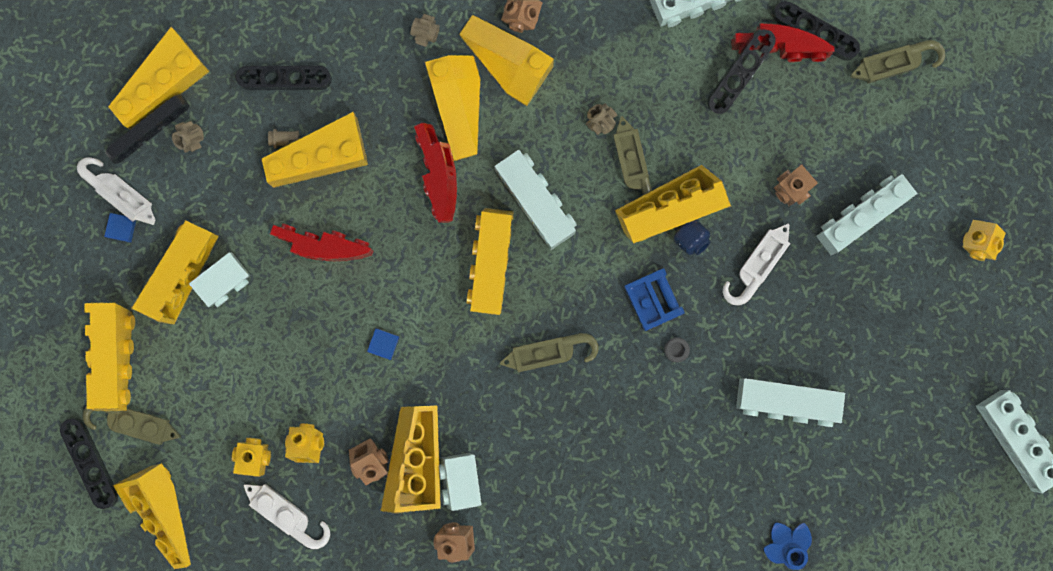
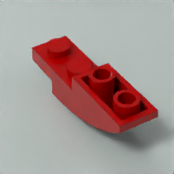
M760 23L755 32L759 29L771 31L775 35L776 40L770 53L777 52L780 49V59H787L788 62L802 61V58H812L813 62H823L834 52L833 45L801 29ZM735 33L731 40L732 50H739L740 53L754 33ZM768 35L759 36L760 44L757 48L751 46L749 50L759 49L761 45L767 46L769 43L766 40Z
M420 123L414 126L417 133L415 138L423 150L425 156L423 158L424 164L430 170V173L422 176L424 181L423 189L431 200V211L434 218L439 223H449L453 221L457 199L456 169L452 151L448 143L438 141L433 125Z
M283 223L281 227L273 225L270 235L275 238L293 243L290 250L291 253L309 259L333 262L350 261L369 257L373 254V250L368 247V242L355 238L354 242L346 240L345 234L332 230L331 234L323 232L320 241H318L319 236L306 231L304 235L295 233L296 228Z

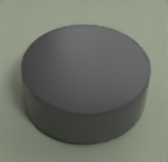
M672 338L665 344L664 353L668 360L678 363L684 361L689 356L690 348L684 339Z

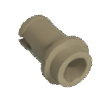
M273 129V131L268 132V144L274 148H277V146H287L300 139L298 138L300 135L299 131H277V129Z

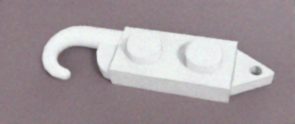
M89 157L78 162L77 172L96 189L95 191L131 221L139 220L154 225L155 218L151 210L152 204L116 174L104 173L95 176L86 168L88 164H96L102 167L103 162Z
M789 224L775 230H768L744 263L739 275L747 287L739 297L730 295L728 290L730 282H725L723 295L727 302L732 305H742L751 299L790 245L788 242Z
M267 484L263 486L244 485L250 500L249 506L286 534L291 535L310 549H319L328 543L330 529L325 522L322 521L320 523L324 530L323 537L320 540H314L304 533L308 525V517L303 511Z

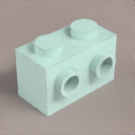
M229 252L190 282L189 285L208 307L215 304L218 308L229 299L227 296L229 292L233 289L238 292L249 283L247 278L251 275L234 254Z
M465 453L440 458L439 478L443 480L444 490H441L443 505H446L451 511L481 506L475 455Z

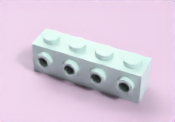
M650 0L660 27L664 25L672 27L679 24L681 19L690 16L691 19L699 17L704 13V10L709 8L718 10L731 0Z
M517 150L495 165V172L549 249L552 250L575 234L576 230L574 227L577 224L569 213L566 215L560 208L562 203L557 195L549 193L546 188L548 183L541 173L537 175L532 169L534 163L527 153L523 155L520 150Z
M903 174L896 178L892 175L879 183L882 188L878 191L870 190L860 197L862 202L855 207L851 204L841 211L842 217L835 221L832 218L821 226L823 231L816 237L830 255L841 251L918 194Z
M743 378L739 380L736 408L743 409L744 415L758 416V412L768 413L767 418L783 420V415L792 416L793 422L808 424V419L818 420L817 425L833 427V422L842 423L845 393Z
M1000 390L978 404L976 408L1032 492L1044 493L1053 487V454L1049 450L1050 445L1045 437L1039 435L1035 429V422L1032 417L1021 408L1019 397L1010 390Z

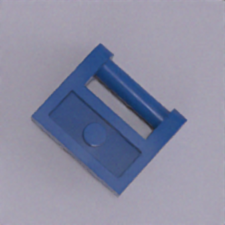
M664 268L624 286L644 331L685 313L683 307L678 305L665 277L667 273ZM653 281H657L669 306L670 312L666 314L651 285Z

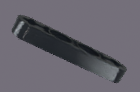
M782 1L778 3L773 11V18L779 25L801 29L799 22L806 19L812 25L811 30L806 32L821 38V32L827 31L833 36V40L830 42L831 45H834L838 38L842 39L836 48L834 47L832 54L841 60L850 61L860 51V44L854 37L792 2ZM784 8L789 10L785 18L781 17V11ZM798 14L799 17L796 19L795 23L792 24V20L794 19L795 15ZM850 44L852 51L846 54L844 52L845 47L843 46Z
M759 29L751 36L709 95L707 104L711 111L723 114L729 110L774 47L776 38L771 31ZM768 35L766 39L769 42L768 45H761L758 51L762 52L760 56L756 52L749 50L751 46L757 48L760 44L759 36ZM747 54H751L755 58V63L751 68H744L742 65V59ZM732 75H737L740 78V84L735 89H730L727 85V80ZM722 87L733 94L731 97L725 95L722 100L725 103L723 107L718 106L716 109L714 108L716 103L713 100L715 98L720 99L724 92L720 91Z
M244 66L238 69L235 76L239 86L245 90H324L332 82L330 72L323 66ZM258 72H261V84H259L257 79H250L248 84L242 79V77H246L247 73L252 77H259ZM271 72L278 74V80L274 84L266 83V76ZM295 72H299L303 76L299 84H292L290 82V76ZM306 72H309L311 77H318L319 73L322 72L326 79H322L320 84L316 79H309L310 84H307L308 77Z
M180 94L173 96L111 144L105 151L106 155L113 164L122 162L144 145L142 142H148L163 130V126L167 127L185 113L190 107L189 103Z
M77 418L65 420L60 426V434L93 504L99 509L114 506L118 501V493L113 486L114 483L87 426L82 420ZM71 425L78 426V429L75 431L76 436L75 434L68 433V430L71 429ZM84 437V441L73 444V441H77V438ZM82 445H86L90 449V455L86 459L80 458L78 450ZM93 467L98 468L101 473V477L97 482L89 478V471ZM105 482L106 486L101 488L104 493H110L111 497L107 499L108 503L106 501L101 502L100 497L103 496L101 488L95 490L94 486Z

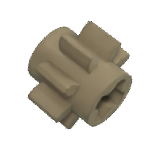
M423 14L422 18L414 19L411 35L415 36L416 44L427 47L428 42L435 43L440 29V25L435 24V17Z
M606 103L603 106L600 104L594 105L587 113L589 121L586 125L597 135L600 133L607 134L616 125L613 118L617 116V113L612 107H608Z
M188 121L174 126L177 131L172 133V140L178 149L184 150L186 153L201 148L199 142L203 140L204 134L197 124H192V121Z

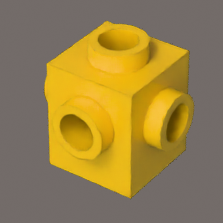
M973 220L969 231L964 235L963 248L970 253V257L979 261H985V258L996 260L998 253L1003 248V239L1006 233L996 223Z
M302 423L299 427H290L289 434L285 439V457L296 463H319L320 453L324 447L323 433L316 430L312 424Z
M246 438V442L237 443V447H234L232 452V462H235L233 474L265 475V468L269 466L271 460V451H268L269 445L261 444L262 439Z

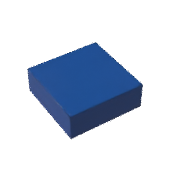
M110 213L104 237L131 243L136 220L131 221L126 216Z
M375 329L367 352L392 360L400 337Z

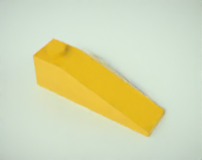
M474 15L471 16L459 34L501 85L503 90L525 106H528L553 68L554 59L533 45Z
M448 55L425 62L454 161L477 155L480 76L474 56Z
M162 463L150 466L114 484L113 486L130 513L136 510L143 519V523L140 525L142 529L158 538L155 540V545L174 569H179L191 565L174 484L171 481L169 471Z

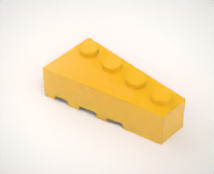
M170 27L108 107L123 126L131 130L170 98L181 95L206 75L209 70L182 37Z
M354 112L262 158L267 183L273 188L368 165L358 119Z
M700 165L620 207L615 212L625 235L633 243L730 207L731 204L722 181L704 166Z
M484 208L481 216L477 215L475 230H479V239L474 240L472 255H477L476 265H471L469 277L470 280H474L473 290L468 289L467 304H471L470 311L501 314L506 279L505 272L508 263V248L511 239V221L513 220L514 211Z
M188 221L180 225L173 242L131 309L159 322L175 324L192 290L189 283L199 276L219 236Z
M84 303L85 313L90 312V325H85V336H89L91 348L86 351L87 365L91 368V373L86 375L87 409L94 411H127V405L131 399L128 381L132 377L130 354L134 350L131 334L135 328V317L131 311L116 303Z
M437 406L401 407L381 511L398 513L440 509Z

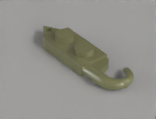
M934 40L906 45L863 58L860 61L861 64L850 77L867 81L870 84L912 71L920 66L921 52L930 49L938 53V60L932 64V67L936 68L944 62L945 50L939 42Z
M621 116L616 134L613 137L624 183L631 189H642V193L645 195L651 192L652 189L638 129H634ZM625 200V205L630 203L629 200Z
M579 333L515 347L500 362V365L523 372L564 363L571 359L573 345L588 343L591 346V354L584 358L585 362H589L597 356L599 346L597 340L592 335ZM508 360L509 364L506 365L504 361Z
M86 406L83 411L84 424L88 428L95 430L97 428L96 425L90 421V415L94 410L87 409ZM127 408V411H102L108 413L107 424L114 432L162 445L165 441L181 438V435L169 423L170 420Z

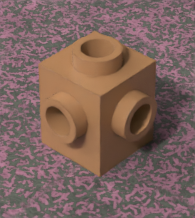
M507 0L501 20L510 25L509 28L515 32L522 33L524 30H534L542 2L539 0Z
M801 164L792 173L787 170L778 177L777 180L780 183L774 189L777 191L776 196L782 203H787L791 206L797 202L800 205L811 196L808 191L818 183Z
M371 438L349 450L351 471L365 485L378 481L388 474V456L382 448L378 449Z
M458 523L445 524L434 537V548L437 550L438 559H445L448 562L468 560L475 550L473 526H460Z

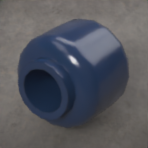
M697 219L674 228L676 231L674 242L688 255L701 254L711 243L709 240V230Z

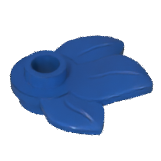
M774 523L771 530L773 543L763 548L767 558L774 563H784L785 566L792 570L802 569L807 564V550L812 543L809 528L805 523H801L792 531L784 524ZM793 552H797L799 555L797 561H792L790 558Z

